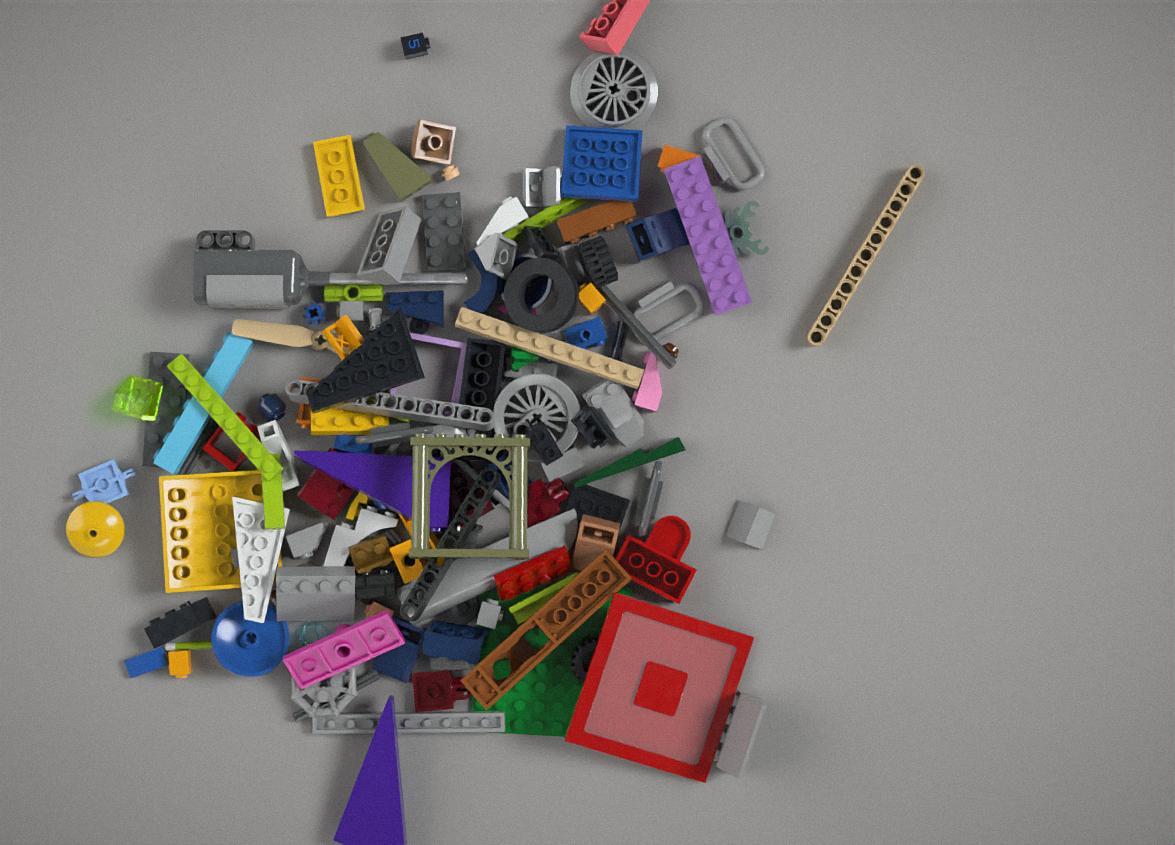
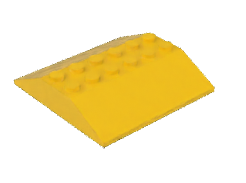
M259 470L159 476L166 593L242 588L240 567H234L230 551L237 548L232 497L264 503L262 473ZM281 550L279 554L277 567H282ZM276 572L272 586L276 585Z

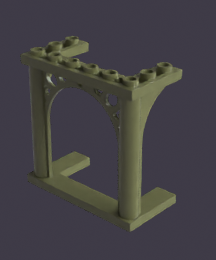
M422 433L411 437L410 445L411 450H413L410 559H430V557L527 560L529 558V549H527V463L530 438H526V435L521 434L514 435L513 438H506L504 434H495L494 438H486V434H474V438H466V434H454V437H447V434H435V437H427V434ZM444 447H447L449 450L453 448L455 453L452 455L448 454ZM494 447L496 448L492 455H487L485 453V450L487 448L489 451L492 450ZM472 448L473 452L468 453L467 449ZM433 449H439L443 452L444 459L442 461H437L432 457L431 452ZM503 449L508 450V458L502 462L497 461V453ZM461 456H479L491 461L502 471L509 487V549H429L431 484L436 473L447 462ZM428 460L436 465L435 469L429 470L431 464L428 465ZM510 461H512V465H509L511 471L506 470L504 468V465H507L510 463Z

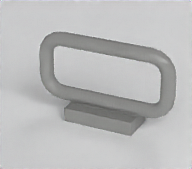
M721 117L705 127L703 139L707 147L700 154L720 185L729 180L734 188L747 190L763 180L765 175L764 166L733 119ZM726 124L731 128L757 169V175L745 183L737 180L710 137L711 132L721 125Z
M668 280L636 299L640 308L632 314L638 319L641 315L683 290L689 291L696 302V309L652 335L659 341L702 313L704 302L694 285L683 282L674 287L671 281ZM635 334V336L637 337V339H638L641 343H643V342L641 341V339Z

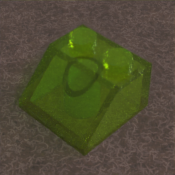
M129 375L114 392L111 411L142 420L155 421L163 383Z

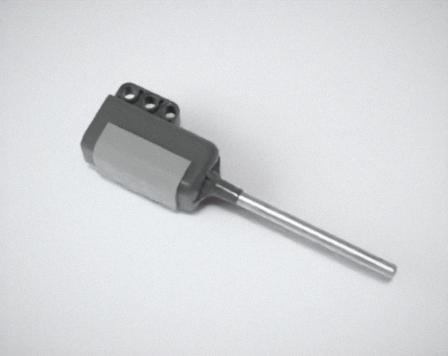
M204 230L199 232L196 238L193 264L194 301L199 305H209L213 309H288L289 305H297L301 302L309 286L379 284L357 277V273L309 271L301 255L293 250H255V238L250 232L245 230ZM205 236H211V242L208 245H203L202 243ZM224 236H230L231 240L227 245H223L221 242ZM249 236V243L242 245V237ZM402 273L399 283L395 284L465 285L468 283L469 277L466 273Z

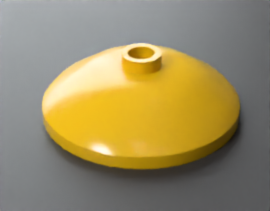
M89 501L79 505L72 511L67 520L66 534L72 547L79 553L94 558L104 557L113 553L120 546L125 534V525L122 516L113 506L101 501ZM95 530L97 535H92L90 531Z

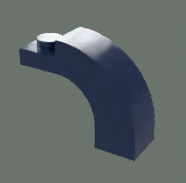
M473 249L467 254L480 272L481 286L474 296L463 303L467 309L484 314L496 298L498 277L484 268L478 254Z

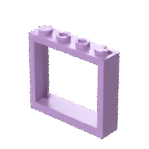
M410 333L411 338L414 340L461 348L451 403L459 404L467 343ZM397 387L392 388L390 392L387 391L386 393L396 394ZM392 402L388 403V407H393L395 405ZM408 405L405 407V410L410 411L414 407ZM427 408L424 410V413L429 414L433 409ZM444 412L443 416L448 417L452 412Z

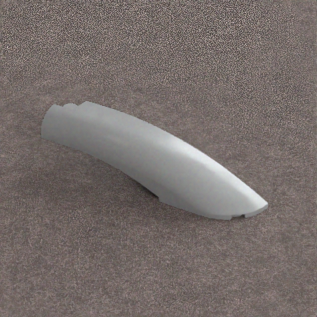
M572 509L527 528V549H529V558L527 560L460 558L452 562L421 617L416 621H410V623L416 625L449 608L496 588L493 575L564 545L567 551H569L578 533L576 510ZM509 537L482 549H509ZM430 573L427 576V581L432 583L435 576L433 573ZM417 579L396 590L402 605ZM420 590L417 593V598L422 600L425 593L423 590ZM413 607L407 610L409 617L414 615L415 610Z

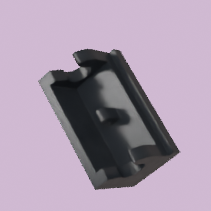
M583 406L571 419V422L593 449L598 445L602 448L615 436L595 407Z

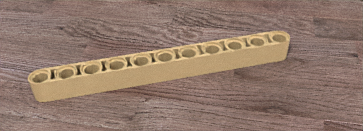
M914 164L904 173L806 336L809 345L813 347L821 345L832 330L924 178L925 170L921 165ZM911 170H917L919 172L918 179H914L911 177ZM901 186L909 188V195L901 193ZM892 202L899 204V211L895 212L891 209L890 205ZM881 219H888L890 226L884 228L881 225ZM871 235H877L880 238L879 244L871 242ZM862 251H867L870 254L868 261L861 258ZM851 268H858L860 276L854 277L851 274ZM846 283L850 286L849 293L842 292V284ZM832 300L840 302L839 310L831 307ZM823 316L830 318L831 323L829 326L822 325L821 318ZM814 332L821 336L818 343L813 342L811 339V335Z

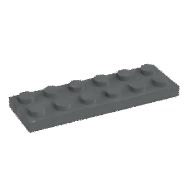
M150 351L142 466L159 467L153 463L155 460L153 456L158 449H162L165 444L163 440L166 434L172 432L175 427L173 425L178 415L181 416L185 410L183 406L187 401V388L167 367L181 353ZM183 354L189 361L190 354Z

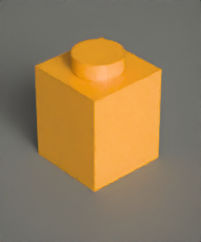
M191 650L168 652L170 675H175L176 678H186L187 674L193 672Z

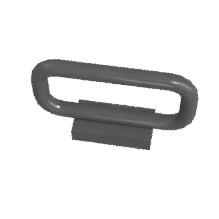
M409 422L370 428L371 434L356 437L355 442L357 444L372 443L373 447L410 442L411 437L415 436V434L433 433L434 428L432 426L410 428Z
M661 461L655 462L651 479L644 478L636 515L641 516L638 528L640 536L646 534L649 519L655 518L663 482L659 481L662 470Z

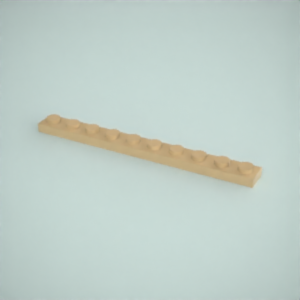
M461 307L455 322V327L635 389H638L644 369Z

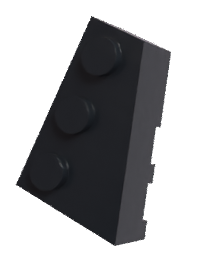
M205 597L192 604L190 601H187L179 606L180 610L172 609L164 613L165 618L160 619V617L149 621L150 625L144 628L153 648L156 649L217 618L208 598Z

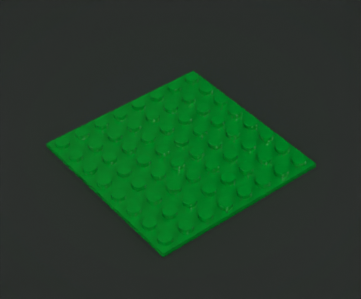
M556 582L537 586L529 592H523L512 599L502 602L498 596L497 588L479 595L478 615L482 601H487L488 598L499 601L498 605H502L501 610L504 611L502 621H497L495 629L477 624V627L490 629L482 660L524 623H517L509 607ZM623 586L616 593L632 598L633 587ZM613 596L490 708L486 710L473 696L472 711H505V732L492 733L566 736L583 683H580L573 675L571 669L572 653L581 641L591 637L599 638ZM537 625L523 636L535 651L549 640ZM594 651L589 652L584 657L583 664L587 671ZM507 658L495 661L493 670L496 679L500 680L509 676L511 669L510 661Z

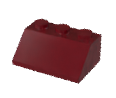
M329 448L327 452L337 451L333 450L332 448ZM314 469L297 496L321 513L335 520L355 490Z

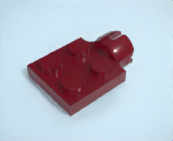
M540 478L527 486V528L537 525L561 511L559 503L569 496V491L567 487L559 492L556 490V488L565 484L560 478H555L548 483H545Z
M451 670L412 673L415 712L454 709L455 701L466 700L470 697L468 689H460L465 687L460 681L464 677H453Z

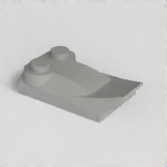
M605 378L581 394L588 406L595 407L614 432L615 436L610 439L613 443L627 447L644 436V420L620 383Z

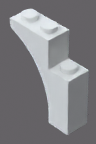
M367 506L366 509L361 508L355 529H352L353 525L345 522L335 526L323 566H345L350 556L348 547L360 543L365 537L377 530L398 527L400 519L396 518V514L385 511V515L378 513V509Z

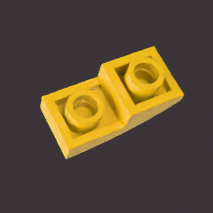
M359 493L352 502L346 518L355 520L356 517H359L362 508L360 502L368 504L369 500L372 501V499Z

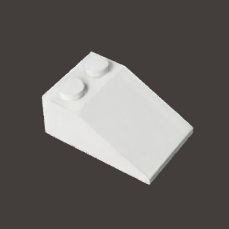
M511 196L502 201L503 205L499 207L477 241L478 246L494 233L503 235L529 219L517 197L512 198Z

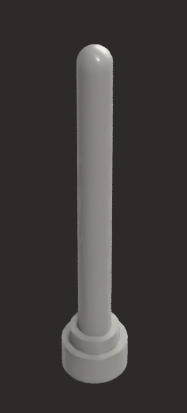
M444 447L447 453L451 454L450 450L447 449V447ZM441 451L440 455L444 458V454ZM452 459L455 464L476 481L479 474L464 460ZM495 490L492 496L509 510V500L498 490Z

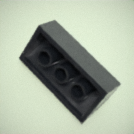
M467 338L459 404L487 408L493 412L495 402L501 392L507 344L498 341Z

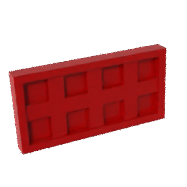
M564 545L493 576L498 596L502 602L512 599L523 592H529L537 586L545 585L558 577H564L572 571L568 551Z

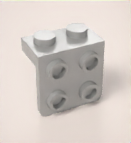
M559 166L545 169H523V207L546 208L560 203L562 198L560 190L562 173Z

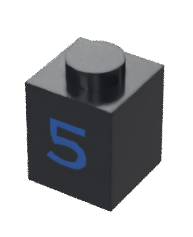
M423 32L400 37L406 60L428 55L427 49L431 47L429 38H425Z

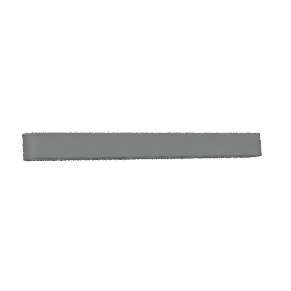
M292 379L286 383L285 390L291 401L309 404L307 393L319 383ZM295 388L300 389L297 393H291ZM383 392L333 407L481 431H489L495 425L494 414L487 408ZM369 400H375V401H376V402H375L374 404H372V405L366 404ZM391 402L395 404L391 408L385 407L386 404ZM408 405H411V406L414 407V408H413L412 410H410V411H406V410H405V407L408 406ZM427 408L433 409L429 414L424 413V410ZM446 411L452 412L448 417L443 416V413ZM465 414L471 415L469 419H462V416ZM483 417L490 418L488 422L481 421Z

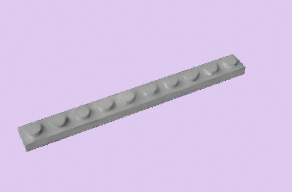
M505 711L395 712L397 733L505 732ZM383 712L340 713L341 715L316 716L312 718L313 734L375 733Z

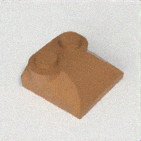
M418 120L413 133L412 158L450 165L456 127Z

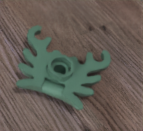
M755 201L747 202L739 216L737 214L740 207L735 208L732 218L729 211L725 213L726 222L724 224L736 256L739 255L738 248L746 255H749L750 252L745 247H749L758 255H764L769 249L768 247H765L764 250L758 248V244L761 243L760 239L753 242L750 241L752 237L749 228L750 223L745 218L755 216V213L749 210L750 206H759Z

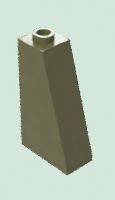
M372 132L364 137L365 141L362 143L401 202L433 182L425 171L379 132Z

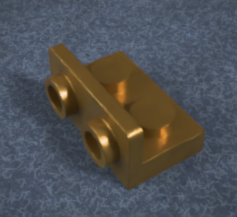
M385 534L348 547L358 573H368L372 571V568L386 566L394 560Z

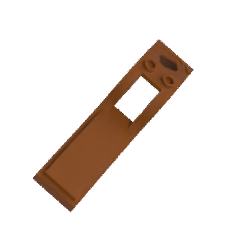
M607 550L603 551L460 681L487 710L614 595V592H618L632 578ZM535 625L549 638L537 651L523 637ZM507 658L510 661V674L498 680L494 677L493 665L495 661Z

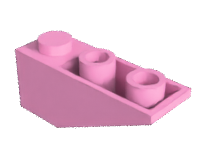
M651 351L650 353L646 352L643 364H646V368L640 381L639 390L635 389L632 400L635 401V406L656 412L661 399L662 389L656 357Z

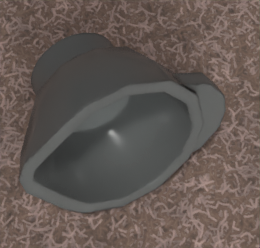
M457 525V532H462L465 526ZM474 525L461 547L462 549H472L476 546L478 534L484 530L482 525Z

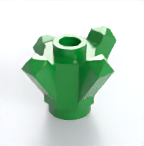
M512 346L511 358H514V362L510 364V369L515 371L529 363L538 362L539 355Z

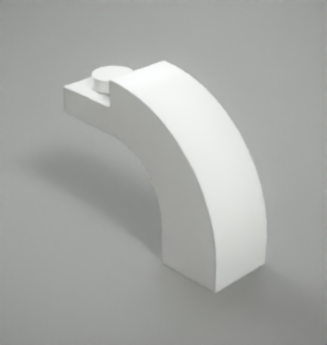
M276 420L258 426L260 439L264 447L271 454L280 453L281 466L284 468L281 471L282 490L285 491L299 486L293 457Z

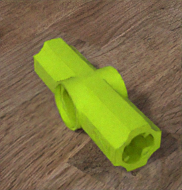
M382 284L327 285L324 288L325 302L383 301L384 297ZM353 288L358 290V295L355 298L350 297V291Z

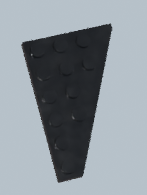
M398 308L357 349H354L347 358H344L325 379L323 378L315 388H312L307 393L313 414L425 378L402 308Z

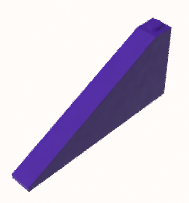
M294 450V458L412 521L413 456ZM433 457V458H434L435 460H437V461H442V460L444 459V458ZM428 460V465L431 464L429 470L435 469L436 465ZM451 460L439 469L431 484L430 529H432L433 533H443V530L448 528Z
M392 695L389 696L333 839L344 845L407 844L395 702Z

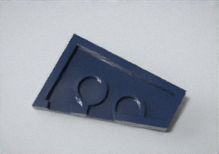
M444 290L386 292L387 313L394 314L398 308H402L405 318L411 317L419 319L424 323H435L444 328Z

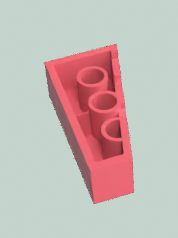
M613 0L603 7L602 10L604 12L597 20L594 18L590 23V29L586 33L582 32L579 38L590 50L618 55L650 0Z

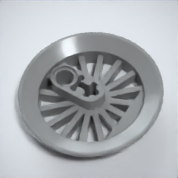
M622 49L618 55L597 51L588 56L576 69L571 82L570 96L575 113L587 127L637 130L650 118L655 109L658 86L652 69L637 54ZM610 59L611 78L602 62L604 60ZM614 59H620L623 61L615 79ZM627 61L631 63L633 67L620 80ZM599 65H600V67H601V69H602V71H603V73H604L606 79H604V78L597 72V69H598V66H599ZM636 68L640 71L641 75L625 82ZM594 77L598 78L602 83L594 81ZM642 79L646 83V86H629ZM593 85L601 89H591V86ZM617 87L618 92H615L614 95L611 94L610 89ZM640 91H646V98L641 97ZM602 93L590 100H587L588 94ZM635 93L638 98L635 101H630L627 95ZM604 98L592 112L587 108L588 105ZM608 101L603 118L595 116ZM639 102H643V105L639 110L636 106L639 104ZM613 103L614 121H606L611 104ZM617 103L626 118L625 120L618 121ZM624 105L629 106L636 114L629 117Z
M537 373L524 375L510 382L499 394L493 409L495 434H504L506 438H513L514 435H518L517 427L519 425H525L527 429L539 421H543L545 425L562 433L558 439L552 433L551 435L561 453H563L572 445L579 432L571 422V419L580 411V406L572 390L558 378ZM530 385H536L535 405L528 387ZM525 388L530 406L517 392L518 390ZM540 388H542L545 395L539 405ZM515 395L527 410L510 402L509 399ZM548 397H549L552 401H550V402L544 407V405H545V403H546V401H547V399H548ZM554 404L557 406V408L547 411ZM506 405H509L524 414L504 413ZM561 411L566 418L552 417L548 415ZM534 413H536L537 415L540 413V415L538 416L539 421H531L534 418ZM504 417L520 418L518 421L504 424ZM548 420L565 421V429L548 422ZM512 427L513 434L509 436L506 429ZM531 442V449L529 448L528 461L543 462Z

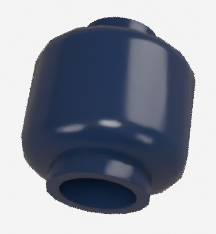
M266 393L259 399L258 411L267 421L276 420L277 422L285 416L286 404L277 394L269 395Z

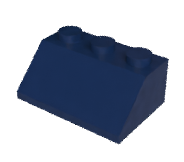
M434 620L424 632L423 654L431 658L444 657L450 661L463 660L468 664L480 663L484 657L490 629Z

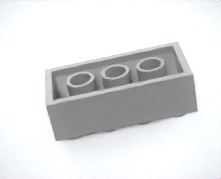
M407 206L379 213L357 277L382 285L399 283L416 233L418 232L421 218Z

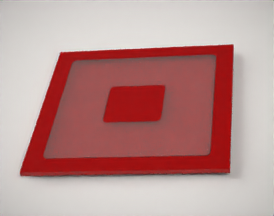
M614 592L564 741L706 783L754 637Z

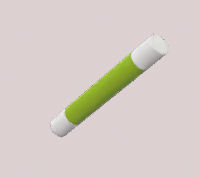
M211 641L166 643V651L212 648Z

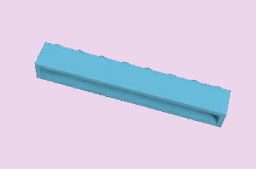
M232 331L225 335L222 341L224 345L221 350L217 349L211 367L207 366L203 372L204 379L221 398H223L254 346L253 341L246 337L233 335ZM194 396L191 400L188 399L183 406L184 412L181 416L178 415L173 423L174 429L171 433L168 432L163 440L165 444L153 456V459H155L154 464L173 475H177L211 418V415Z

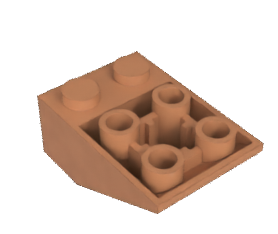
M583 514L571 569L582 571L605 550L613 557L621 523Z

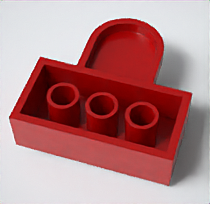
M673 515L665 516L656 522L646 543L627 534L615 558L632 578L631 580L680 604L697 569L680 561L690 542L691 531L688 524L682 518Z

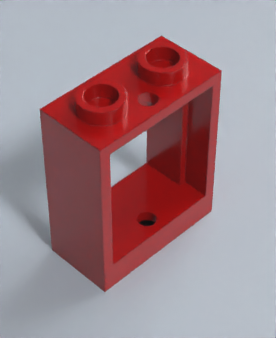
M237 411L236 415L260 441L258 426L254 423L248 424L245 421L247 418ZM219 426L202 449L232 472H236L247 456L242 453L235 462L214 446L225 432Z

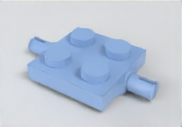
M113 459L78 474L82 482V490L72 493L73 499L76 501L86 497L89 501H101L109 504L130 495L125 479L136 475L133 472L134 469L131 468L122 472L116 460Z

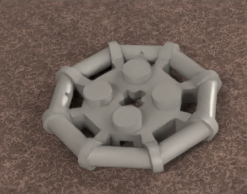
M353 666L327 678L328 687L323 686L321 688V683L317 682L300 692L298 684L291 675L292 696L290 698L304 709L311 718L316 716L341 715L340 712L358 694L356 692L357 667ZM348 675L349 689L344 688L343 685L344 676ZM342 692L346 693L342 700L337 704L335 700L339 697V695ZM308 695L314 700L313 705L311 706L303 697ZM328 702L331 704V708H319L320 703Z

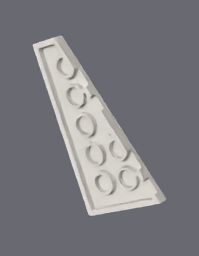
M232 497L244 618L264 623L285 529L265 530L264 503ZM284 508L285 528L290 510Z

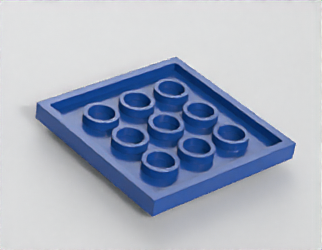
M566 125L561 197L638 202L642 130Z

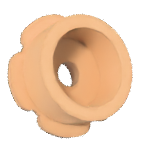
M452 164L443 169L444 173L441 176H444L446 181L460 174L458 166L454 167Z

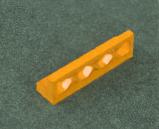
M347 315L341 317L336 323L322 331L342 360L349 356V354L344 352L343 346L347 347L351 353L365 341ZM331 330H335L338 334V339L333 337L330 332Z

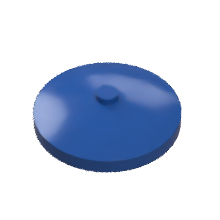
M239 601L230 605L219 615L212 630L211 642L215 657L226 670L241 677L252 678L271 672L282 662L283 656L288 651L290 635L286 621H277V609L268 604L265 621L260 623L244 618L243 601Z

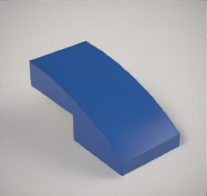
M164 647L124 660L130 678L169 665Z

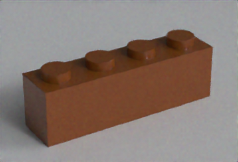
M610 200L559 219L557 224L564 243L572 245L580 242L582 237L587 236L589 239L597 236L598 231L604 229L605 232L611 231L616 228L615 225L630 224L634 222L633 218H636L637 215L632 201Z

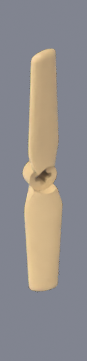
M235 319L232 325V334L236 336L292 347L312 346L313 349L319 352L329 350L337 354L322 331L313 332L302 326ZM336 332L331 333L334 338L338 339V334ZM319 337H323V341H326V343H322V346H319L318 342L315 341L319 340ZM343 346L344 352L350 355L348 348Z

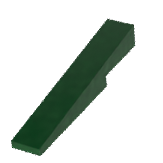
M679 437L646 454L642 448H639L573 483L572 486L577 488L683 452L686 449Z

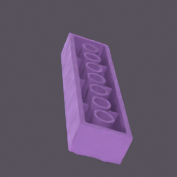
M701 156L663 169L714 314L718 315L752 303Z

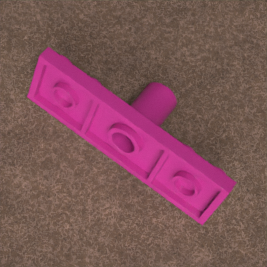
M385 610L352 626L340 624L336 627L334 634L283 656V662L302 690L405 644V639L388 610Z

